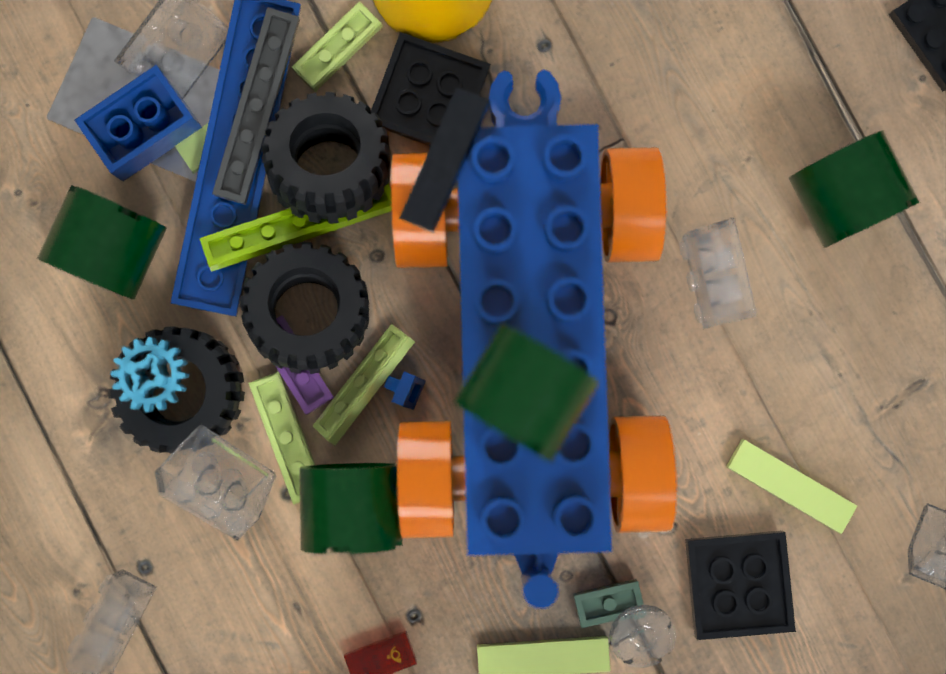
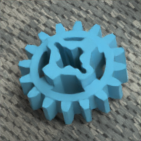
M153 337L147 338L146 345L142 340H133L135 349L126 346L122 347L121 349L125 357L123 359L114 358L113 361L120 367L119 370L110 373L111 376L119 378V382L112 386L113 390L124 391L119 398L121 402H127L132 399V409H139L143 405L144 412H153L155 405L159 410L167 409L166 400L171 403L179 401L175 392L186 391L187 388L180 384L181 379H186L190 376V374L181 371V367L185 366L188 362L183 359L177 360L176 357L181 351L179 348L168 350L169 341L161 340L157 345V340ZM151 352L145 360L135 361L140 355ZM167 363L170 365L171 375L168 372ZM147 369H151V373L155 375L154 380H149L150 377L145 374ZM130 375L134 383L133 387L130 382ZM155 389H166L160 395L149 398L150 395H153Z

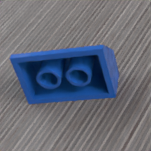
M157 64L74 119L109 172L122 181H125L202 128L190 108Z

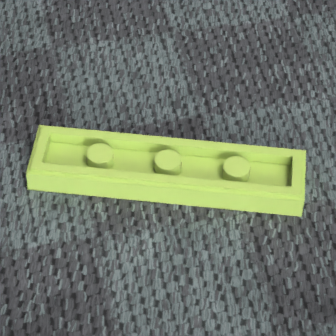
M391 324L319 416L313 427L328 442L336 445L415 341Z
M278 371L248 384L294 505L300 502L299 467L315 465L284 379Z
M741 439L726 465V468L840 534L843 533L857 508V505L744 439Z
M607 636L477 645L479 674H583L611 672Z

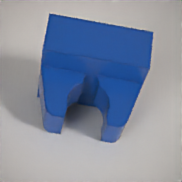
M404 371L401 380L389 376L384 388L395 392L391 402L414 410L426 380Z

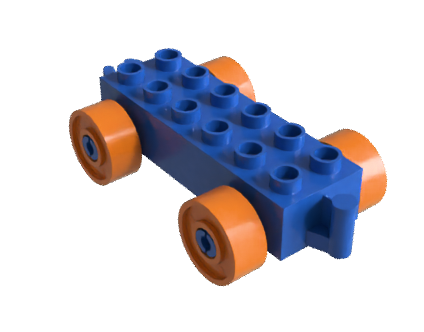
M548 70L538 72L535 91L539 95L540 106L532 115L522 116L515 113L509 105V96L513 92L512 75L508 71H501L493 81L489 95L491 103L489 111L491 121L495 127H480L458 177V188H453L434 233L400 219V215L427 153L393 154L391 195L397 268L447 267V232H459L463 385L500 324L514 328L540 342L586 371L600 384L552 463L508 438L465 410V456H453L451 421L400 422L397 456L399 523L402 538L454 537V501H466L467 556L514 555L522 572V591L525 600L532 607L543 609L554 604L558 598V584L554 581L551 574L559 553L612 552L611 514L617 533L669 532L674 525L677 502V474L673 437L667 418L664 415L612 417L608 432L602 251L606 263L659 261L663 251L666 230V181L662 155L657 147L606 148L602 155L599 171L598 124L557 125L561 93L559 84Z

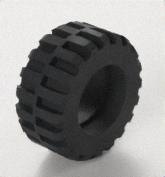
M325 92V96H317L316 93L307 94V99L300 101L297 98L289 102L288 109L281 108L274 115L276 122L270 121L265 129L266 136L262 139L261 145L264 168L273 194L277 195L278 202L284 208H291L293 215L299 218L308 215L309 221L320 223L321 219H328L329 224L339 223L338 218L346 217L349 221L357 218L359 210L367 212L373 207L372 199L380 200L384 194V186L388 185L391 167L389 137L386 129L382 126L380 117L376 113L371 114V108L364 102L360 101L356 104L354 97L343 94V97H337L336 92ZM322 142L342 143L352 148L358 154L355 161L348 168L332 175L313 174L305 171L297 164L299 158L307 149Z
M302 242V248L294 249L291 243L284 245V252L277 255L272 250L265 255L267 262L263 265L257 262L251 269L253 273L252 279L246 278L243 284L245 295L240 297V308L243 312L241 319L249 338L265 359L268 358L273 365L280 369L283 367L289 368L292 373L301 374L302 370H309L310 374L320 373V368L328 366L329 370L337 367L338 361L342 358L348 360L354 354L353 349L356 345H361L365 329H368L370 311L368 291L365 281L361 279L360 271L355 264L350 265L348 263L347 256L341 252L335 255L332 253L331 247L321 244L319 249H314L312 242ZM315 283L333 292L338 306L335 319L326 329L313 335L299 336L286 332L277 322L275 307L279 298L284 292L295 285Z
M175 326L164 327V330L154 329L146 332L145 338H136L142 340L145 345L148 337L156 338L157 345L161 340H166L170 342L168 350L179 348L181 351L176 358L190 361L200 369L205 380L206 393L204 402L196 415L185 421H171L161 415L156 406L153 412H144L143 405L139 409H132V399L127 402H121L119 399L124 393L123 390L108 389L109 399H115L116 406L111 408L114 418H121L123 421L119 426L125 434L134 435L133 442L140 446H149L150 451L158 453L169 452L170 454L200 450L217 442L221 435H226L232 428L231 422L238 419L241 413L238 406L240 401H244L245 392L241 391V383L245 382L243 373L238 372L236 366L239 362L235 355L229 354L227 351L228 347L207 333ZM132 341L129 343V347L135 349ZM121 352L118 358L123 359L125 354ZM151 352L140 355L135 361L145 360ZM147 369L145 374L150 377L149 380H154L155 375L151 373V369ZM110 375V379L116 380L115 384L119 382L118 377ZM130 375V382L133 387L134 383Z

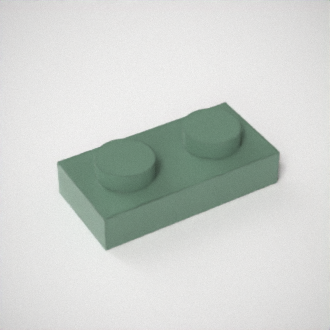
M637 579L573 593L581 628L646 614Z

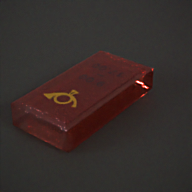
M407 631L350 651L344 655L350 674H392L417 664Z

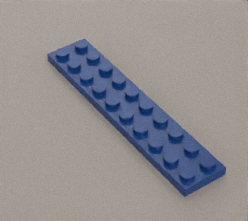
M234 0L171 304L237 317L248 260L211 272L199 238L256 220L258 217L266 179L262 152L246 205L216 197L212 193L267 7L299 17L300 3L287 0ZM292 50L282 80L280 91L277 97L275 108L272 114L271 121L276 122L274 115L280 110Z

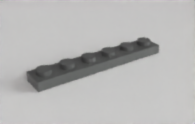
M267 7L212 194L216 197L244 205L247 203L262 152V139L266 136L265 129L272 118L300 19L298 16Z

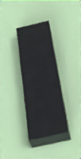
M456 87L400 215L401 220L429 232H435L491 104L489 99Z

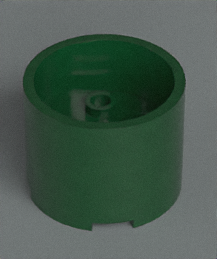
M883 130L845 146L789 177L823 248L831 246L844 238L863 231L920 203Z
M71 185L37 259L82 280L135 300L167 227L146 216H140L138 213L102 196Z
M500 324L453 403L552 463L600 383L586 371L540 342L514 328Z
M338 463L299 467L301 551L313 554H326L327 549H330L331 552L366 554L395 550L396 546H403L399 523L397 463Z

